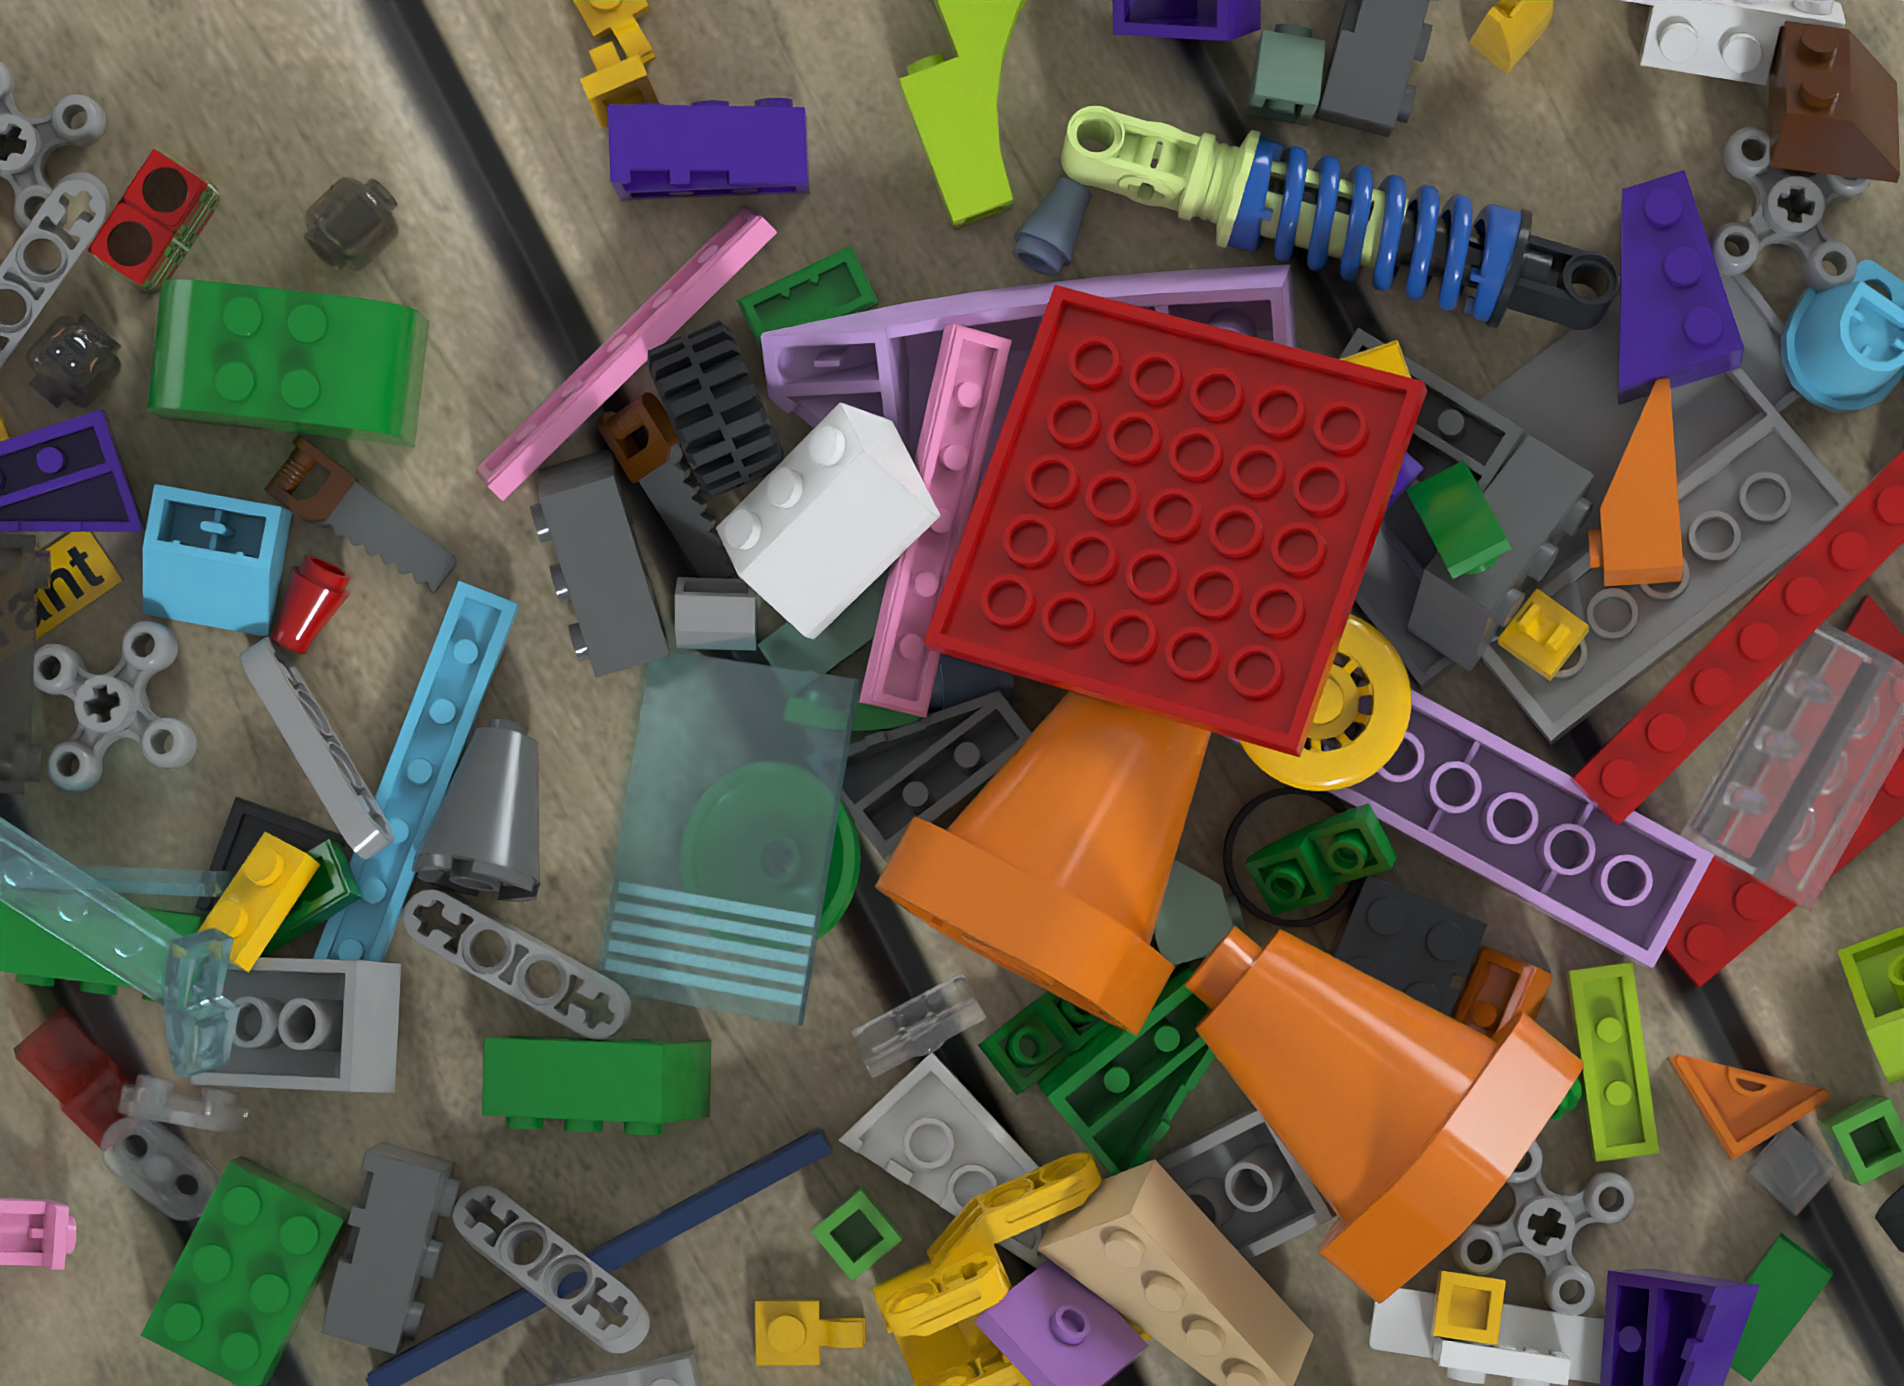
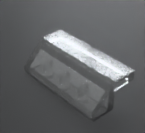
M1824 621L1771 674L1679 836L1713 853V858L1720 863L1755 878L1793 904L1811 911L1904 747V664Z

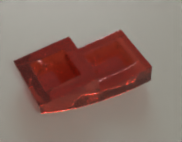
M63 1007L13 1048L15 1058L59 1100L61 1111L103 1152L153 1111L150 1103L125 1073Z

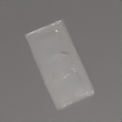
M959 973L854 1029L851 1035L871 1077L875 1078L915 1056H925L936 1051L945 1040L985 1020L986 1016L964 973Z

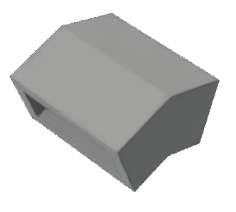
M677 577L675 590V636L677 648L756 651L758 606L757 592L743 579Z

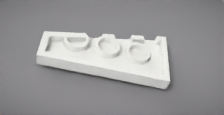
M930 1052L838 1139V1141L855 1152H859L906 1185L908 1184L954 1216L959 1214L972 1197L1040 1167L933 1052ZM1050 1220L1003 1240L998 1244L1037 1269L1049 1260V1258L1037 1250V1247Z

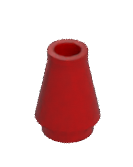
M305 555L300 566H292L278 624L271 638L284 648L305 655L313 640L349 597L350 594L346 587L351 579L350 575L323 559Z

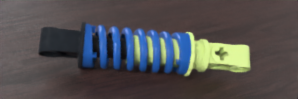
M1088 106L1080 109L1071 117L1061 153V164L1068 177L1082 185L1094 186L1121 194L1141 204L1161 206L1178 211V218L1186 221H1191V218H1195V216L1204 221L1210 220L1211 223L1216 224L1217 246L1223 248L1230 246L1247 252H1256L1267 237L1275 240L1274 256L1281 262L1291 261L1299 247L1308 250L1307 266L1315 272L1323 271L1331 257L1341 259L1340 277L1349 282L1356 281L1359 278L1364 266L1374 269L1373 287L1379 291H1387L1392 287L1400 267L1409 269L1405 294L1408 299L1413 301L1421 300L1425 296L1432 276L1440 278L1442 283L1438 304L1441 309L1447 311L1457 307L1465 286L1477 289L1475 297L1468 295L1463 313L1473 315L1475 319L1486 322L1488 327L1496 329L1506 311L1510 309L1558 323L1573 330L1590 329L1602 320L1620 286L1619 271L1616 265L1605 255L1531 235L1533 213L1529 210L1522 209L1518 212L1495 204H1488L1479 212L1472 224L1473 209L1468 196L1461 194L1453 195L1439 214L1440 199L1438 190L1434 186L1421 185L1408 202L1405 180L1400 176L1388 175L1381 182L1378 189H1374L1372 170L1369 167L1357 165L1348 173L1346 179L1343 180L1340 179L1338 159L1329 155L1322 156L1315 164L1313 170L1307 169V154L1303 148L1295 145L1290 146L1280 159L1284 144L1271 141L1269 138L1261 136V132L1256 130L1249 132L1240 147H1231L1223 142L1222 144L1217 143L1218 141L1215 140L1216 135L1203 132L1201 137L1182 132L1176 127L1165 123L1141 120L1114 112L1102 106ZM1095 140L1103 144L1107 150L1090 152L1084 149L1079 142ZM1152 160L1158 161L1156 168H1151ZM1572 284H1583L1590 287L1595 292L1597 298L1591 299L1579 295L1574 290Z

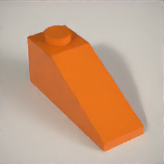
M1670 378L1656 379L1600 507V528L1588 529L1590 568L1603 567L1604 587L1682 582L1683 555Z

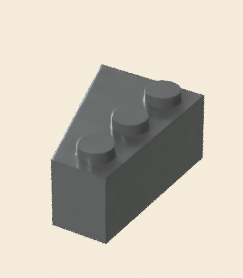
M1345 0L1315 119L1389 137L1396 121L1408 122L1417 86L1407 84L1413 60L1423 62L1428 48L1433 25L1424 23L1430 0Z
M1358 328L1339 359L1383 345L1384 343ZM1404 356L1411 378L1424 381L1427 388V393L1406 451L1424 470L1408 488L1464 460L1482 493H1484L1522 442L1524 429Z
M1529 434L1483 493L1512 549L1501 554L1498 561L1485 571L1477 574L1464 573L1452 579L1437 552L1424 569L1406 631L1471 672L1500 628L1505 627L1513 618L1525 597L1524 593L1532 581L1535 579L1539 582L1548 572L1559 553V548L1556 546L1564 534L1567 533L1573 537L1586 521L1593 508V503L1586 498L1594 474Z
M610 448L539 469L540 503L530 506L540 542L552 540L559 563L549 566L560 603L568 600L572 601L578 620L577 623L568 625L576 656L579 662L590 659L596 678L670 656L667 633L647 565L643 561L633 529L634 521L629 505L625 503L615 470L617 463Z
M998 690L929 714L926 718L922 717V720L888 732L880 731L864 737L865 740L830 752L823 751L806 758L822 779L842 798L856 824L881 857L888 863L913 817L923 819L942 829L946 828L955 821L1032 732Z
M381 1142L365 1151L361 1169L366 1170L367 1174L359 1202H354L351 1208L348 1224L352 1225L344 1255L338 1261L321 1330L322 1334L396 1354L403 1348L405 1339L416 1341L426 1311V1304L416 1302L423 1277L434 1279L444 1247V1242L434 1240L441 1215L451 1218L460 1193L462 1180L452 1178L456 1162L387 1142Z

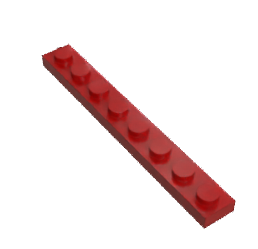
M1904 448L1569 779L1615 826L1620 825L1904 542Z

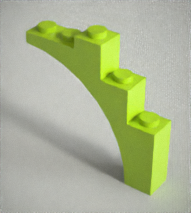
M933 0L955 58L945 61L942 54L925 57L910 64L907 67L909 75L899 79L900 92L953 231L1013 209V196L1000 152L997 102L1002 63L1016 21L1027 0Z

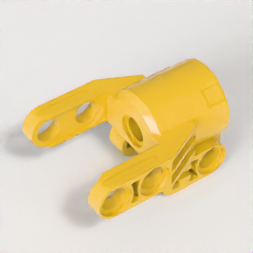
M1089 1152L1066 1155L972 1197L927 1249L928 1261L871 1286L889 1334L893 1333L912 1376L914 1386H1033L974 1323L984 1310L1001 1301L1008 1291L1013 1288L994 1244L1083 1205L1088 1196L1102 1183V1176L1093 1155ZM1118 1312L1144 1341L1152 1338L1148 1333Z

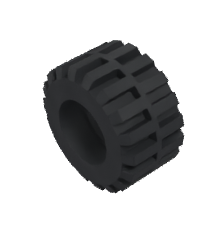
M717 320L648 350L647 366L661 401L701 489L710 497L715 498L768 475L784 460L782 446L731 329L723 322Z

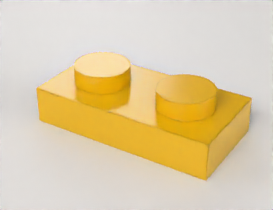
M264 832L193 939L208 951L249 973L320 864L307 853Z

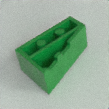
M25 890L0 891V972L16 973L15 982L39 986H54L55 978L80 981L79 991L96 994L117 995L118 986L142 988V999L180 1004L182 993L192 994L196 991L197 956H205L206 949L193 938L208 916Z
M1186 962L1181 963L1171 973L1138 1036L1109 1024L1037 1082L1045 1096L1111 1176L1142 1165L1157 1141L1160 1143L1171 1127L1169 1123L1189 1091H1194L1215 1058L1214 1053L1195 1030L1210 1007L1184 986L1195 972Z
M510 1035L484 1038L482 1115L505 1116V1128L543 1129L544 1118L564 1119V1131L602 1132L603 1121L624 1122V1134L661 1135L663 1134L664 1123L710 1117L711 1040H691L677 1043L653 1042L651 1039L631 1038L629 1041L553 1036Z

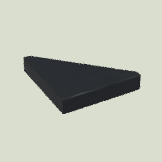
M235 797L195 908L202 911L214 908L264 832L305 853L328 839L341 843L342 848L347 845V842L340 833L244 798Z

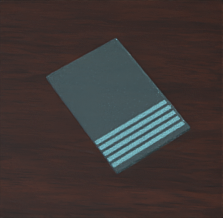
M669 651L670 656L651 661L648 664L597 972L616 982L627 994L636 995L639 999L653 998L748 1016L751 1020L765 1019L803 1026L860 680L821 674L813 669L800 671L706 657L699 652L686 654Z

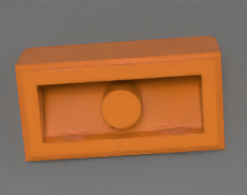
M1482 945L1452 1018L1489 1038L1520 1011H1523L1535 1021L1553 976L1538 967Z

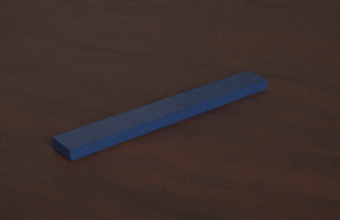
M817 1127L584 1253V1255L609 1273L830 1154L833 1146L823 1128L819 1129ZM573 1272L564 1277L558 1286V1298H563L584 1287L587 1284V1274L584 1272ZM521 1287L375 1366L367 1373L366 1381L369 1386H400L547 1307V1305L527 1289Z

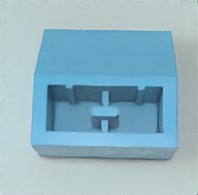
M154 484L143 542V614L270 637L293 512L280 506Z

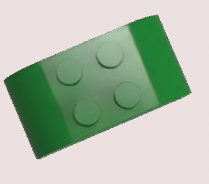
M164 279L161 281L146 410L162 419L415 447L429 321L416 309L372 299L205 280Z

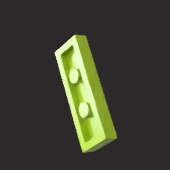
M1633 962L1566 970L1577 1055L1584 1062L1580 1077L1592 1160L1600 1162L1659 1154Z

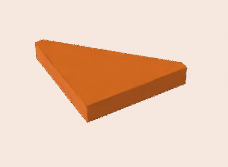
M1677 1053L1667 1057V1060L1725 1154L1731 1160H1734L1833 1099L1830 1092L1823 1088Z

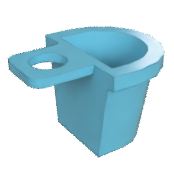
M1863 260L1857 263V272L1851 283L1816 292L1810 287L1803 290L1787 318L1780 338L1781 359L1791 385L1809 403L1832 413H1856L1882 401L1899 383L1904 374V282L1874 261ZM1871 281L1880 284L1885 289L1888 299L1864 282Z

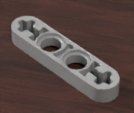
M74 172L64 176L55 185L0 265V290L12 289L18 292L24 298L27 310L22 318L15 321L0 318V369L107 215L110 208L108 190L97 177L89 173ZM81 190L86 191L92 196L88 206L95 214L91 215L85 211L80 213L67 233L63 228L56 226L70 204V201L63 194L66 192L75 197ZM48 216L54 224L45 222L43 220L44 217ZM70 235L79 237V241L74 242ZM38 238L53 241L59 247L62 254L61 264L50 271L35 268L26 256L27 245L32 240ZM1 336L9 338V341L4 342Z
M267 636L240 654V662L246 675L348 845L361 858L367 860L393 843L395 836L387 818L286 651L271 637Z
M444 888L422 890L413 895L406 904L403 913L404 927L414 941L578 1034L590 1039H605L622 1031L629 1022L632 1012L631 1000L626 991L616 982L455 892ZM439 902L443 903L445 906L442 909V916L457 926L466 924L467 915L473 918V923L461 934L458 950L452 947L451 943L458 938L459 934L445 927L433 929L431 932L426 930L429 919L421 914L423 906L431 907L436 906ZM487 929L499 933L506 944L505 956L495 966L483 964L474 953L476 937L480 932ZM541 960L552 962L561 974L560 988L550 997L538 995L529 984L528 976L530 969L536 962ZM577 977L584 981V984L576 991L577 993L592 1000L600 998L604 994L610 997L607 1008L615 1014L613 1021L606 1019L594 1025L590 1022L593 1011L578 1001L571 1002L568 1011L561 1008V1004L574 991Z
M478 1186L468 1190L459 1198L454 1206L452 1216L454 1226L472 1248L604 1350L611 1353H625L633 1350L643 1342L649 1331V1314L637 1297L626 1286L500 1190L491 1186ZM484 1211L489 1215L493 1214L505 1227L500 1236L486 1224L476 1222L475 1219L481 1212ZM531 1238L543 1240V1250L533 1263L527 1265H517L514 1263L515 1251L521 1243ZM573 1272H584L587 1274L586 1287L577 1297L572 1299L558 1298V1286L564 1277ZM601 1301L616 1314L621 1316L625 1314L628 1320L622 1327L619 1328L614 1324L609 1325L596 1310Z

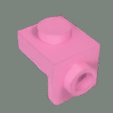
M0 1198V1265L44 1266L50 1270H64L66 1254H72L76 1243V1222L74 1216L69 1215L68 1205L53 1199Z

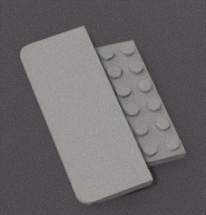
M1743 273L1736 276L1720 274L1744 345L1741 367L1670 389L1683 555L1682 582L1604 587L1603 567L1590 568L1588 529L1600 528V507L1649 397L1646 396L1618 405L1620 293L1614 297L1604 317L1596 326L1586 330H1570L1478 400L1524 429V438L1520 445L1530 434L1594 474L1586 498L1593 503L1589 516L1573 537L1567 533L1564 534L1556 546L1559 548V553L1552 566L1539 582L1535 579L1532 581L1524 593L1525 597L1519 609L1513 616V618L1516 616L1536 588H1538L1589 625V632L1551 681L1498 644L1499 636L1509 623L1505 627L1500 628L1480 658L1550 745L1554 744L1778 573L1851 500V497L1782 417L1805 398L1791 385L1782 365L1780 338L1785 325ZM1405 490L1384 514L1354 604L1367 621L1392 643L1400 655L1407 673L1419 689L1423 691L1457 665V663L1406 631L1424 569L1438 551Z

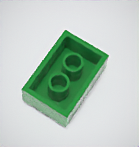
M243 1156L229 1161L140 1336L238 1386L268 1385L349 1226L348 1220L351 1211Z

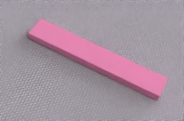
M747 206L742 207L476 468L477 471L475 473L504 501L648 360V350L664 344L777 233L775 229L761 215Z
M957 324L945 325L914 459V465L941 516L890 565L859 700L860 703L916 717L926 718L941 653L929 650L923 641L976 500L1012 342L1010 339Z

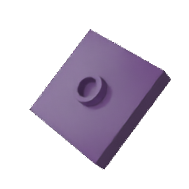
M1050 1259L1009 1290L1001 1301L984 1310L974 1322L1033 1386H1105L1135 1361L1149 1346L1111 1305Z

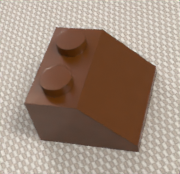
M1785 21L1769 72V167L1898 182L1900 176L1897 82L1849 29Z

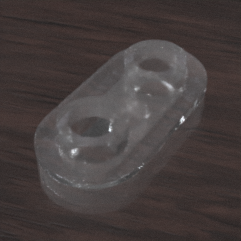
M138 1074L136 1085H122L117 1108L118 1112L144 1119L224 1133H245L250 1108L238 1104L239 1092L213 1086H201L199 1096L174 1091L176 1081Z
M131 1114L118 1119L107 1129L102 1138L101 1157L103 1163L119 1180L170 1218L192 1220L202 1215L219 1182L214 1166L202 1155L159 1122L142 1114ZM139 1135L145 1139L148 1149L144 1156L136 1157L127 1151L125 1143L128 1136ZM182 1174H189L195 1177L199 1186L198 1192L191 1196L180 1193L176 1186L177 1177Z

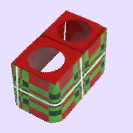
M153 148L87 251L107 270L141 292L147 294L160 292L161 281L172 278L219 204V192L210 181L168 154ZM172 168L181 173L186 180L188 188L187 197L184 203L172 212L162 213L155 211L147 205L143 198L142 188L156 169ZM122 222H138L145 226L151 234V253L139 265H120L112 259L108 252L107 242L117 226ZM178 229L175 234H173L172 232H170V231H174V230Z

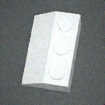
M840 402L716 529L738 576L807 638L815 639L941 515L893 421Z

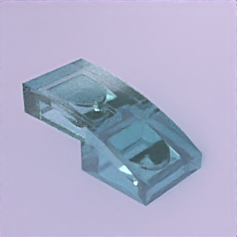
M215 927L169 941L164 981L165 1029L174 1074L183 1079L227 1065L234 1039L240 1006L222 996L233 937Z

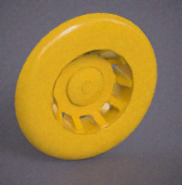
M1351 614L1336 652L1346 657L1348 661L1342 668L1332 664L1307 736L1309 739V749L1303 748L1299 758L1239 740L1245 752L1261 770L1289 786L1310 791H1332L1360 783L1375 774L1391 759L1400 746L1408 728L1412 700L1410 681L1405 665L1395 647L1378 629ZM1356 668L1363 675L1367 683L1366 686L1357 687L1350 674ZM1362 696L1370 697L1368 715L1358 712L1359 698ZM1352 722L1360 724L1362 729L1350 740L1344 731ZM1335 738L1339 746L1338 749L1323 752L1321 750V740Z

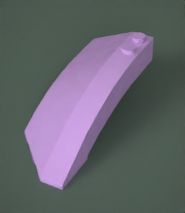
M1291 264L1162 271L1029 284L902 303L763 332L761 344L768 397L786 413L789 414L793 411L813 429L840 402L891 420L914 463L945 325L957 324L1010 339L1012 342L977 491L978 495L1055 285L1297 348Z

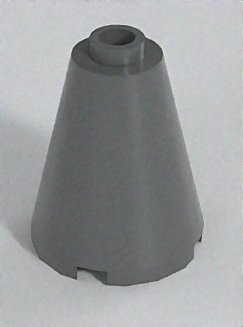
M492 719L490 727L476 729L415 854L412 872L418 871L417 877L440 888L476 897L478 896V891L481 890L499 891L497 900L529 902L537 899L540 887L538 742L527 736L529 729L527 726L510 720Z

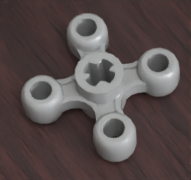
M0 61V177L8 180L14 189L16 198L13 208L14 217L20 228L25 230L33 219L35 207L43 203L53 190L46 182L44 167L48 162L51 152L67 145L85 147L94 144L104 134L107 122L105 113L100 105L87 95L82 94L67 95L57 103L52 112L43 117L30 118L23 116L14 103L13 95L16 86L14 75L8 66ZM79 112H87L85 125L80 129H72L71 121L74 115ZM20 139L26 143V148L22 155L18 153L8 155L3 151V146L7 140L17 142ZM68 209L56 226L64 227L67 222ZM48 216L43 219L45 222L54 224Z
M1744 127L1737 130L1725 143L1722 151V161L1726 170L1733 177L1744 180L1753 189L1756 196V208L1750 219L1743 222H1729L1721 225L1709 236L1708 241L1719 273L1725 276H1736L1745 272L1756 261L1759 251L1763 247L1776 244L1789 246L1799 255L1802 262L1803 279L1806 285L1816 292L1851 283L1857 272V260L1853 252L1846 245L1835 242L1826 233L1823 226V213L1830 202L1838 199L1849 200L1860 195L1870 185L1871 180L1854 177L1853 180H1848L1843 176L1817 173L1808 178L1790 176L1782 168L1769 167L1770 135L1766 130L1759 127ZM1747 146L1752 148L1757 155V161L1747 159L1743 155L1741 147ZM1785 199L1791 201V212L1801 215L1794 222L1787 220L1788 213L1786 209L1778 207ZM1730 241L1735 243L1740 250V257L1730 255L1724 247V242ZM1822 261L1831 262L1837 270V276L1828 275L1822 267Z
M140 621L132 625L123 636L122 656L119 663L112 671L102 675L92 674L85 667L81 656L74 649L62 644H46L38 648L31 655L28 663V675L31 682L39 690L48 694L68 696L74 702V710L79 720L76 732L69 740L56 745L47 759V772L50 779L58 787L68 791H86L94 787L101 779L104 771L103 757L106 749L113 742L121 738L135 740L141 746L144 757L151 764L164 769H178L187 765L193 759L197 750V738L193 729L187 723L178 719L156 716L150 710V701L146 693L150 679L157 672L167 669L175 661L178 654L177 639L167 626L154 621ZM153 638L155 647L153 652L147 656L145 646ZM59 661L61 670L57 677L54 678L52 669L55 663ZM115 696H118L120 698V706L111 709L110 717L106 716L105 707L114 704ZM172 734L174 744L172 749L166 753L164 742ZM78 757L80 766L73 775L71 764Z
M1534 1140L1525 1153L1526 1159L1524 1164L1514 1169L1506 1181L1512 1190L1514 1199L1512 1211L1508 1217L1495 1225H1469L1451 1243L1452 1259L1457 1267L1466 1274L1484 1276L1496 1270L1502 1260L1511 1254L1520 1252L1531 1254L1538 1259L1543 1267L1544 1281L1542 1291L1549 1307L1562 1315H1580L1588 1310L1594 1302L1596 1290L1594 1281L1589 1273L1578 1266L1573 1258L1571 1249L1573 1238L1577 1231L1586 1224L1594 1222L1613 1224L1627 1218L1634 1207V1191L1629 1182L1619 1174L1601 1172L1590 1177L1583 1188L1574 1194L1564 1196L1554 1194L1547 1189L1542 1181L1541 1166L1543 1157L1540 1147ZM1607 1187H1614L1617 1191L1615 1204L1610 1208H1601L1598 1200L1599 1194ZM1548 1208H1552L1553 1210L1549 1217L1557 1222L1555 1231L1552 1234L1542 1232L1537 1240L1532 1239L1536 1231L1528 1226L1529 1218L1532 1214L1543 1216ZM1478 1239L1484 1240L1487 1245L1484 1257L1480 1260H1469L1467 1248L1470 1243ZM1570 1279L1576 1280L1578 1292L1575 1297L1569 1300H1562L1559 1294L1562 1283Z

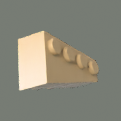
M1155 1159L1103 1179L1100 1186L1088 1196L1083 1205L1050 1220L1037 1250L1216 1386H1294L1314 1334Z

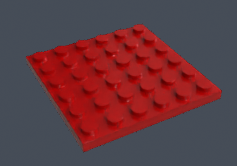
M1055 285L923 642L932 651L1300 758L1427 393L1425 382Z

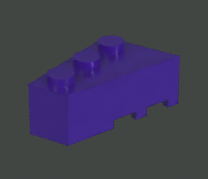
M1685 170L1622 189L1618 405L1649 396L1656 379L1670 378V389L1740 368L1744 353V345Z

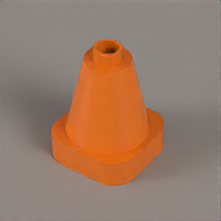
M1069 691L947 830L918 817L912 818L879 877L875 888L919 920L960 945L1101 1020L1138 1036L1175 968L1171 962L1151 947L1150 943L1211 732Z
M1234 925L1184 985L1210 1007L1196 1026L1195 1030L1338 1215V1219L1322 1240L1317 1252L1378 1304L1388 1299L1446 1249L1478 1217L1510 1177L1584 1067L1582 1060L1523 1011L1517 1013L1489 1038L1280 928L1260 947Z

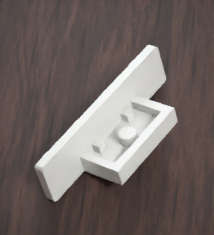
M1621 0L1651 5L1639 54L1641 66L1766 85L1780 26H1784L1785 21L1844 28L1846 24L1842 6L1834 0Z
M1400 1287L1384 1302L1378 1304L1374 1300L1368 1338L1369 1346L1375 1350L1432 1358L1438 1366L1447 1367V1378L1484 1384L1486 1373L1511 1377L1510 1386H1550V1383L1568 1386L1569 1379L1600 1384L1604 1318L1586 1315L1566 1316L1553 1310L1503 1303L1498 1345L1430 1336L1435 1292Z

